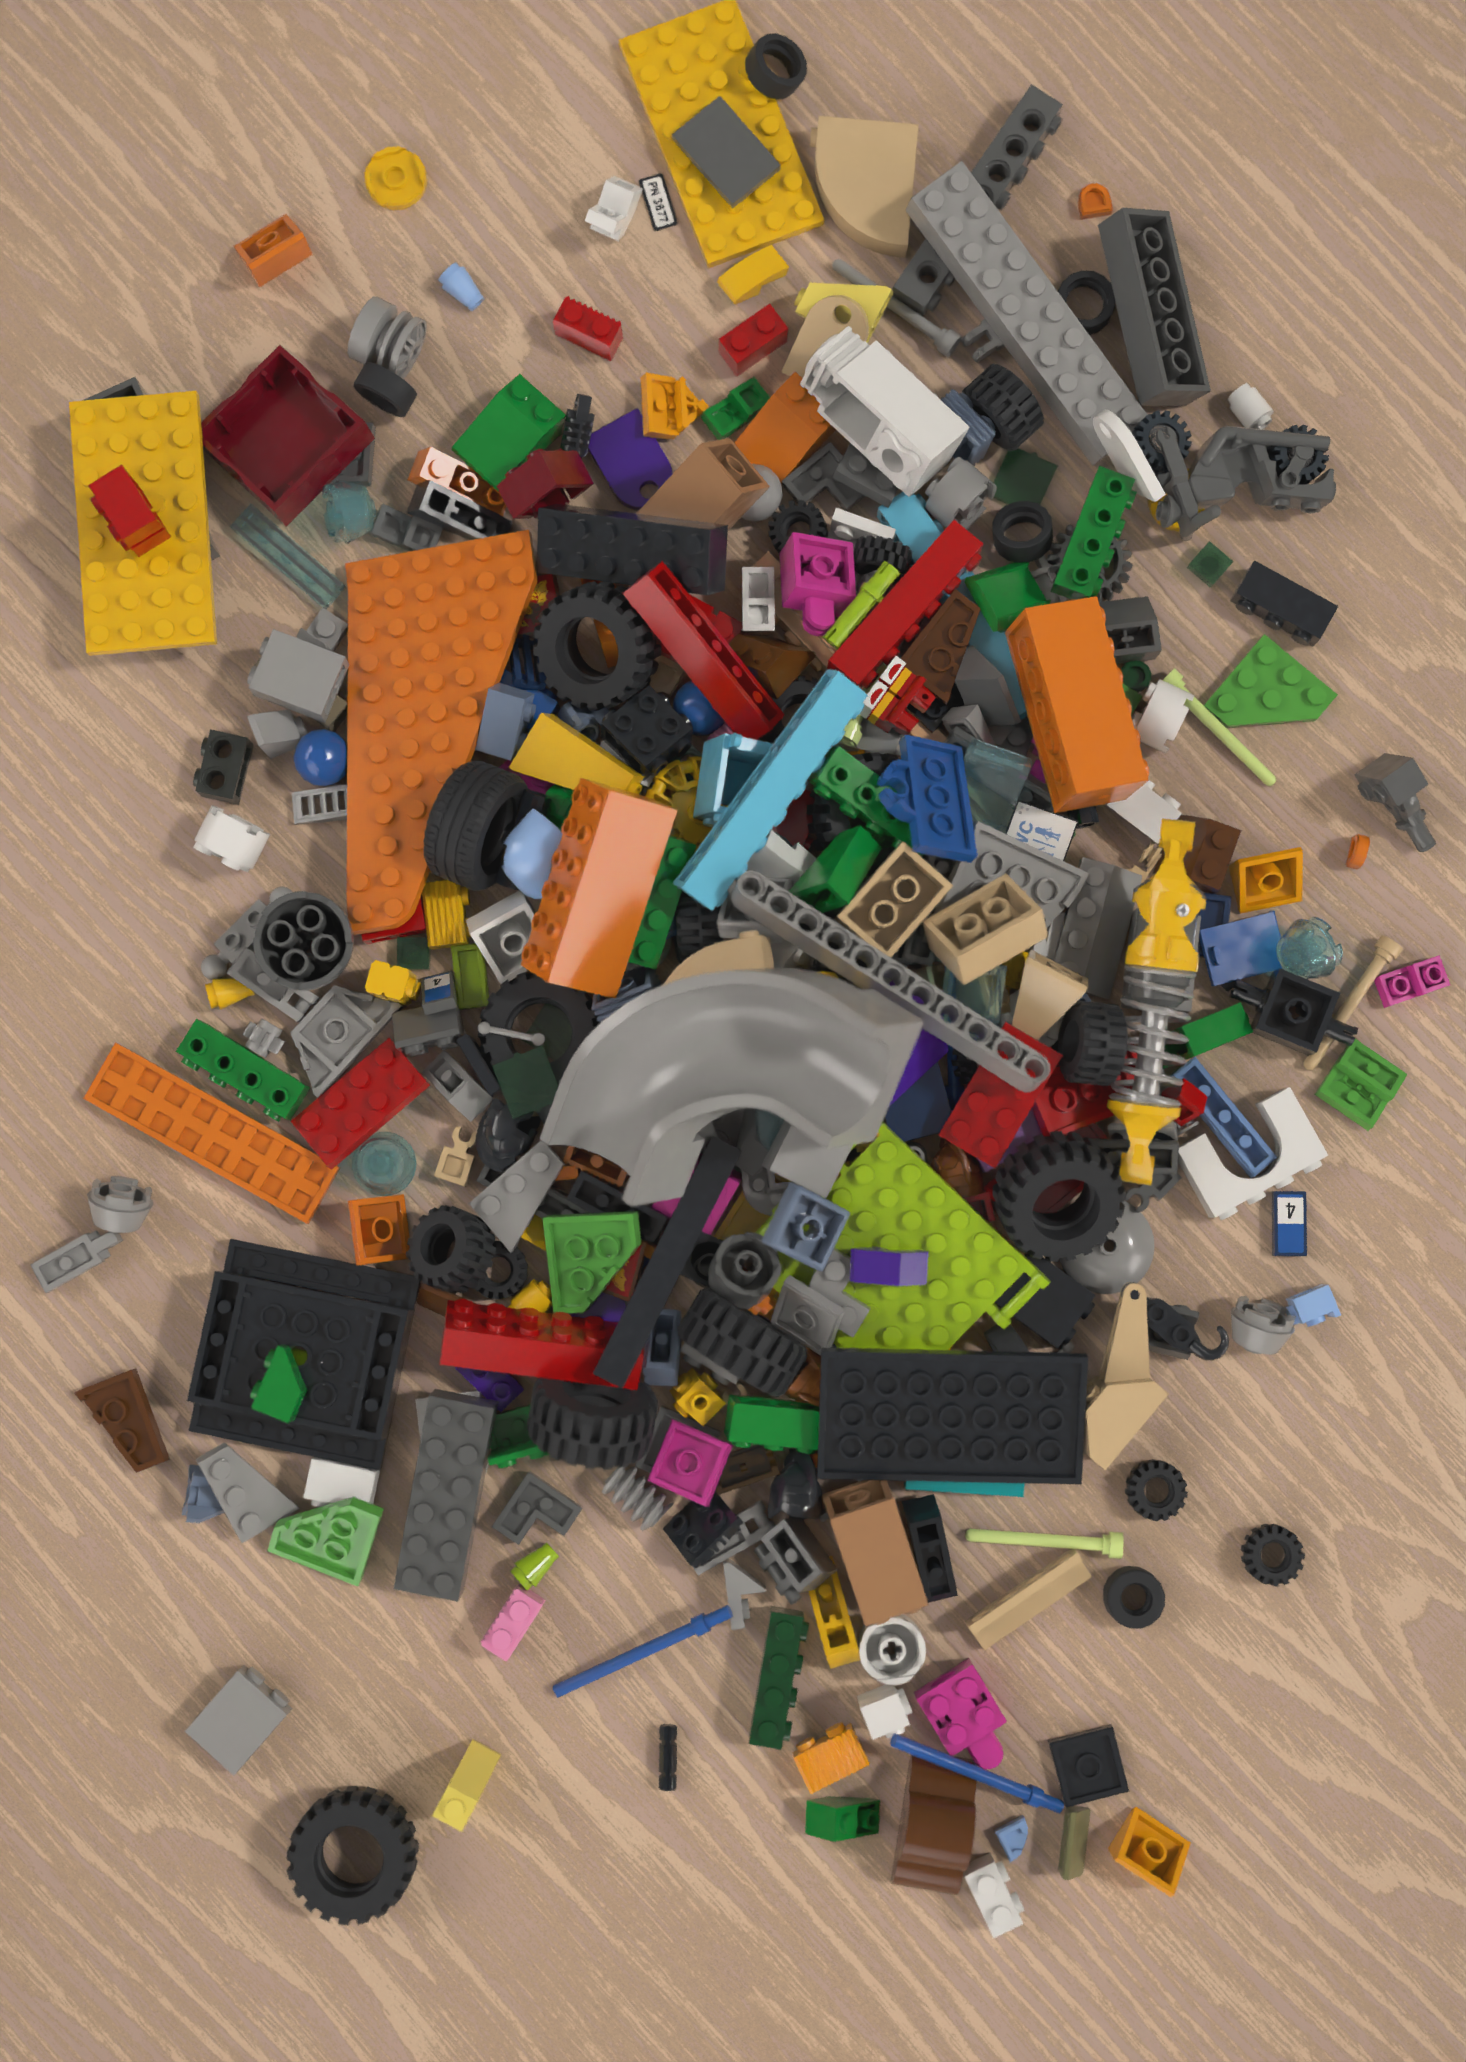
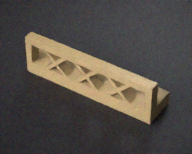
M1074 1549L1068 1550L965 1621L984 1651L1092 1577L1083 1564V1560Z

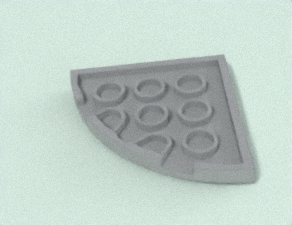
M973 821L978 856L972 863L956 860L948 879L953 887L937 904L934 914L1002 875L1007 874L1042 908L1047 928L1051 925V921L1065 907L1068 908L1082 889L1089 873L982 822ZM925 934L924 937H923V939H922V942L928 943L927 937H926V934Z

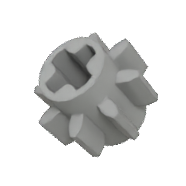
M262 1018L258 1025L250 1021L242 1034L249 1038L245 1046L264 1058L267 1057L270 1051L278 1054L285 1042L278 1038L283 1030Z

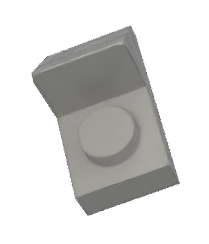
M322 607L307 631L300 628L296 638L334 652L348 632V623Z
M726 1559L723 1561L728 1605L733 1613V1618H730L732 1630L745 1628L744 1619L750 1618L748 1598L742 1599L741 1595L766 1592L767 1590L763 1583L731 1559Z

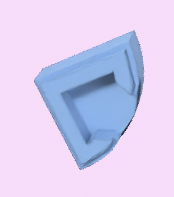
M1023 1815L994 1830L1010 1863L1021 1854L1027 1840L1028 1827Z

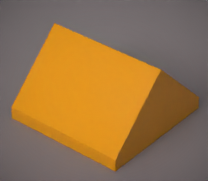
M1301 847L1237 859L1229 866L1240 914L1302 901L1303 850Z
M1135 1806L1109 1845L1108 1850L1116 1862L1169 1897L1175 1895L1191 1842Z

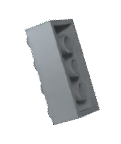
M1082 857L1078 868L1089 873L1072 904L1066 909V918L1054 961L1088 978L1086 994L1109 1000L1135 902H1132L1133 889L1141 884L1142 875L1112 864Z

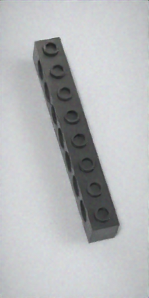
M1032 84L971 172L1000 211L1008 203L1011 197L1009 191L1014 183L1019 186L1029 170L1026 166L1031 158L1036 161L1046 145L1043 142L1048 134L1053 136L1063 120L1059 117L1063 104ZM1033 125L1038 130L1033 132L1028 131L1024 128V126ZM1008 150H1016V151H1018L1021 155H1020V156H1017V157H1013V156H1010V155L1007 153V151H1008ZM996 174L1004 180L995 182L989 176ZM927 239L922 243L894 284L892 290L894 297L923 317L928 310L933 312L942 299L943 295L940 292L944 286L948 285L950 287L955 281V277ZM930 275L935 281L933 283H925L920 277Z

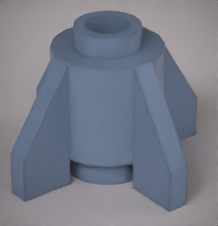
M572 701L564 704L559 710L557 717L596 743L595 740L599 735V725L601 726L602 719L610 712L609 709L604 707L600 710H589L588 705L580 709L572 706Z
M189 1465L186 1499L182 1508V1515H186V1522L201 1523L223 1514L224 1511L198 1465Z

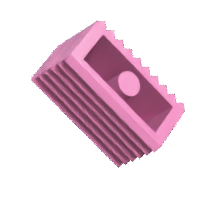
M521 1584L516 1585L482 1638L481 1645L507 1662L540 1611L545 1599L530 1589L527 1591Z

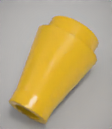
M234 978L212 979V983L205 984L211 1009L219 1007L221 1010L242 999L255 995L252 990Z

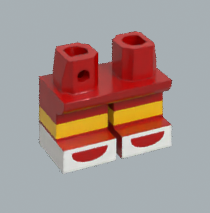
M898 656L894 657L879 680L869 691L868 696L863 702L864 708L859 715L886 733L892 728L902 735H909L919 720L905 710L907 706L911 704L924 714L936 697L923 686L927 679L922 676H916L904 667L906 663Z

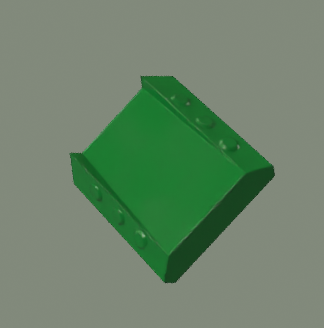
M1030 562L1011 563L965 578L964 583L978 607L981 608L980 610L993 632H1005L1025 608L1050 604L1051 599L1046 600L1028 569Z

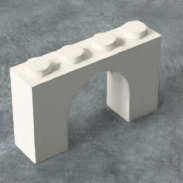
M1290 1087L1284 1088L1255 1104L1273 1136L1275 1155L1277 1156L1261 1175L1252 1179H1245L1229 1172L1223 1166L1206 1134H1200L1179 1146L1178 1163L1209 1218L1219 1216L1220 1220L1226 1219L1238 1212L1235 1206L1246 1200L1249 1205L1266 1196L1264 1193L1266 1189L1274 1185L1277 1189H1280L1293 1182L1292 1175L1303 1170L1307 1174L1322 1166L1320 1160L1328 1156Z

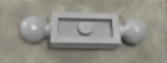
M277 887L271 892L269 902L272 903L277 898L292 893V891L287 887ZM260 899L214 943L220 953L207 956L201 963V971L206 978L210 980L222 978L227 971V963L230 961L233 964L245 946L254 952L253 938H255V931L263 915L261 913L267 907Z

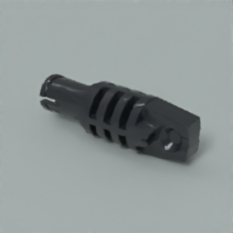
M578 393L576 394L573 409L567 408L560 448L563 451H578L582 459V457L588 454L595 414L590 413L592 397Z

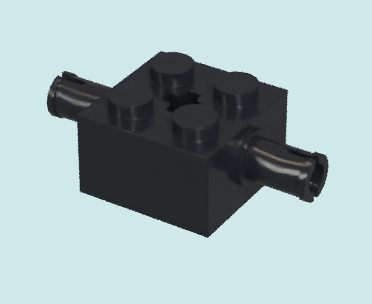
M1281 968L1272 972L1268 984L1263 990L1237 978L1232 987L1234 990H1231L1229 998H1234L1256 1007V1014L1251 1024L1254 1034L1308 1056L1317 1053L1323 1036L1337 1040L1350 1047L1355 1040V1037L1352 1036L1357 1035L1358 1027H1353L1332 1018L1340 992ZM1296 1006L1295 1012L1300 1015L1293 1019L1289 1008Z

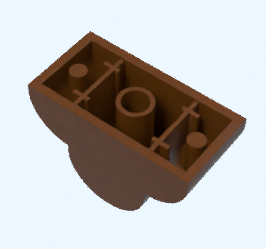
M910 1754L891 1884L958 1895L963 1873L967 1871L974 1842L976 1780ZM956 1757L977 1766L973 1759Z

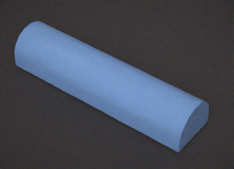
M1196 1057L1187 1061L1170 1075L1179 1079L1185 1078L1207 1096L1205 1110L1200 1117L1250 1178L1255 1177L1277 1158L1271 1148Z

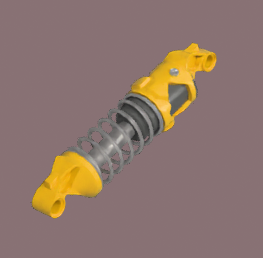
M1162 818L1159 848L1164 849L1165 859L1156 874L1133 889L1132 902L1137 903L1138 911L1134 941L1128 945L1125 955V964L1127 965L1124 968L1130 971V974L1123 977L1127 983L1132 984L1131 995H1126L1120 1000L1125 1005L1142 1009V1016L1125 1017L1127 1028L1140 1031L1139 1037H1128L1127 1051L1137 1053V1058L1125 1059L1121 1071L1135 1076L1134 1080H1119L1110 1085L1114 1091L1119 1093L1110 1094L1109 1097L1111 1099H1108L1107 1108L1127 1129L1131 1145L1127 1153L1122 1152L1119 1175L1123 1182L1152 1185L1155 1156H1150L1148 1146L1155 1133L1180 1117L1181 1113L1180 1102L1159 1096L1160 1086L1178 1087L1184 1084L1179 1078L1162 1075L1163 1065H1183L1187 1062L1183 1057L1164 1053L1165 1044H1184L1189 1041L1185 1035L1167 1031L1168 1023L1188 1022L1192 1019L1187 1013L1172 1010L1170 1007L1177 1008L1184 1001L1194 998L1193 994L1185 991V989L1189 987L1190 979L1197 976L1195 972H1198L1199 958L1198 952L1194 950L1198 913L1200 910H1205L1207 896L1187 876L1183 863L1186 852L1192 851L1195 822ZM1125 1065H1136V1067L1132 1068ZM1122 1086H1133V1090L1124 1088Z

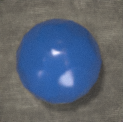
M692 680L679 688L673 699L672 708L678 714L682 713L690 720L693 727V735L706 736L712 734L724 724L723 718L713 709L711 703L699 688L693 684Z
M325 729L311 731L301 737L295 746L293 757L297 772L307 782L317 786H328L337 783L346 775L347 743L335 732Z

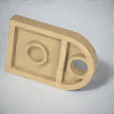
M831 295L818 301L808 312L781 372L789 377L796 372L803 378L806 365L817 349L831 336L839 334L848 326L852 328L853 333L860 336L863 342L867 341L869 323L861 305L844 295ZM839 305H845L850 309L851 319L849 322L843 323L837 319L836 308Z

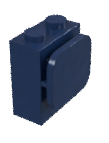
M938 1062L888 1107L884 1116V1123L904 1142L940 1133L951 1114Z

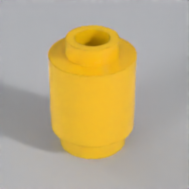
M533 1279L510 1300L511 1304L507 1308L522 1309L529 1307L545 1313L552 1306L550 1285L544 1280L538 1282Z

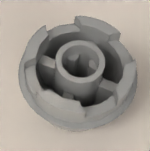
M111 1176V1181L101 1183L99 1179L94 1180L92 1190L87 1194L93 1223L97 1227L113 1233L137 1231L153 1206L151 1187L143 1189L138 1187L137 1179L122 1176Z
M1247 1296L1239 1297L1236 1307L1231 1309L1232 1339L1251 1353L1277 1354L1295 1331L1293 1327L1295 1315H1289L1288 1317L1285 1315L1286 1307L1262 1298L1261 1303L1248 1302L1249 1298Z

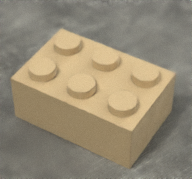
M903 841L858 890L849 905L844 906L834 919L845 929L891 958L953 885L916 852H913V849Z
M1007 874L1002 875L922 921L930 950L963 985L1048 937L1042 908Z

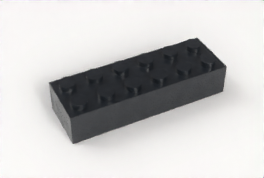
M563 504L538 508L537 572L632 585L663 561L688 593L708 596L725 590L728 525Z

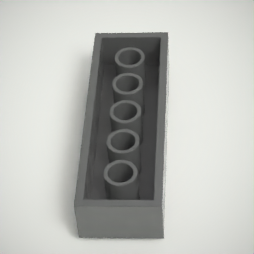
M1121 208L1098 224L1138 402L1140 405L1186 406L1211 392L1170 213L1163 210Z
M434 1389L429 1395L393 1589L456 1602L459 1601L463 1594L499 1401Z

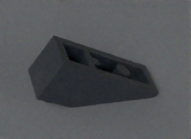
M431 480L417 484L406 512L411 516L415 515L443 528L447 532L469 540L507 534L513 524V521Z
M934 1494L903 1501V1509L919 1577L928 1603L958 1596L942 1517Z

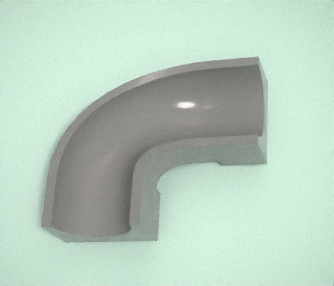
M760 968L706 973L676 980L652 989L624 1004L604 1019L585 1038L565 1070L539 1139L547 1145H567L585 1149L603 1156L620 1166L630 1175L622 1198L630 1206L683 1197L705 1141L697 1133L714 1119L744 1107L761 1108L777 1114L827 1149L874 1141L924 1021L873 989L860 990L840 979L813 971L793 968Z

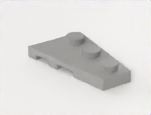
M542 1140L469 1203L510 1253L516 1248L525 1229L529 1226L538 1207L565 1165L554 1150Z
M225 1442L195 1459L241 1543L274 1525L279 1519L285 1518L300 1509L290 1498L278 1490L275 1485L263 1477Z

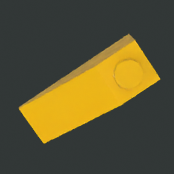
M829 1556L832 1562L834 1563L833 1556ZM836 1571L815 1590L808 1591L830 1669L861 1660L858 1643Z

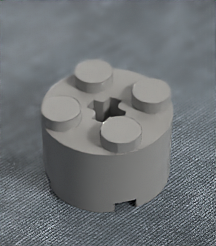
M957 457L948 467V473L941 480L935 479L926 489L925 494L929 498L926 502L925 510L946 528L953 520H956L965 529H968L983 514L986 509L983 506V502L986 497L991 500L993 499L997 486L970 462Z

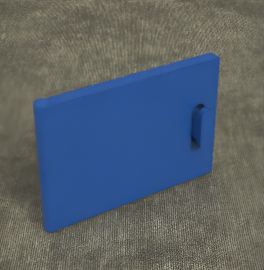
M1274 910L1266 914L1200 930L1199 939L1212 987L1236 981L1237 978L1244 979L1275 971L1279 968H1289Z

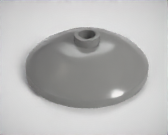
M1126 1201L1123 1202L1125 1205L1123 1216L1121 1218L1117 1217L1118 1227L1114 1233L1109 1232L1107 1235L1108 1239L1114 1242V1249L1107 1252L1103 1245L1097 1244L1092 1248L1093 1252L1086 1256L1081 1253L1076 1255V1259L1069 1261L1059 1258L1065 1273L1091 1292L1099 1294L1119 1293L1125 1283H1138L1147 1273L1153 1260L1154 1237L1151 1227L1141 1212L1137 1213L1135 1211L1136 1207Z

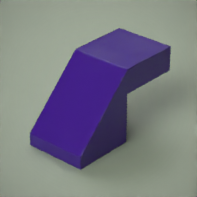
M881 1247L851 1248V1282L891 1286L927 1285L928 1251H892Z

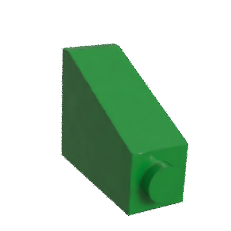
M861 825L840 832L788 892L820 913L849 905L882 847Z
M1241 1002L1170 1031L1185 1035L1189 1041L1184 1044H1165L1164 1053L1177 1055L1187 1060L1253 1033L1249 1017L1244 1011ZM1163 1065L1162 1068L1165 1069L1173 1065Z

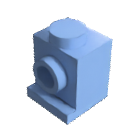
M1320 1284L1286 1298L1288 1307H1286L1287 1316L1295 1315L1293 1326L1298 1323H1306L1307 1327L1319 1324L1326 1320L1325 1314L1328 1317L1335 1318L1341 1316L1332 1291L1327 1284Z

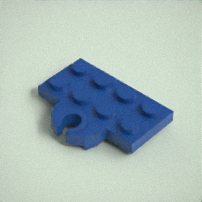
M905 734L899 741L901 759L892 761L877 781V785L881 787L891 786L897 793L890 788H884L878 795L880 801L889 813L897 819L910 824L913 852L972 863L978 855L962 747Z

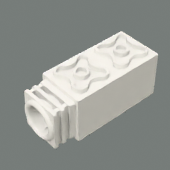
M850 326L839 334L831 336L817 349L807 363L805 375L800 383L820 403L817 412L908 497L913 495L949 463L970 428L961 417L945 405L936 394L931 392L878 341L873 342L871 345L866 341L863 342L858 334L852 332Z

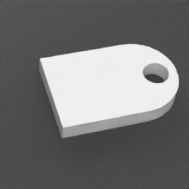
M1107 409L1093 418L1095 432L1117 472L1135 479L1132 490L1137 491V494L1154 502L1166 495L1136 439L1123 421Z

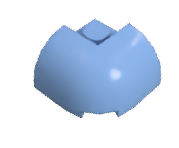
M533 808L505 840L504 844L507 847L504 854V865L501 867L506 876L525 896L533 899H542V887L548 880L551 872L552 856L555 850L558 849L563 834L553 823Z

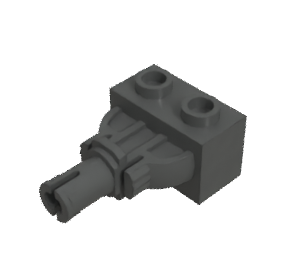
M1384 753L1355 774L1359 782L1357 787L1361 795L1368 801L1382 803L1396 819V828L1408 833L1418 852H1425L1435 846L1436 841L1423 821L1426 812L1424 809H1420V802L1416 793L1429 784L1414 758Z

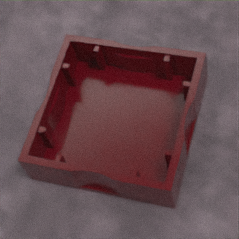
M281 345L247 377L243 385L232 396L222 401L201 422L203 450L285 527L375 439L366 422L334 393L323 388L314 379L310 371Z

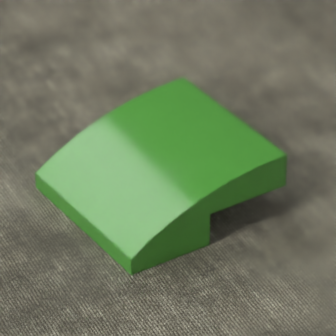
M1355 1039L1350 1047L1346 1046L1314 1095L1369 1131L1374 1127L1387 1103L1396 1095L1407 1073Z

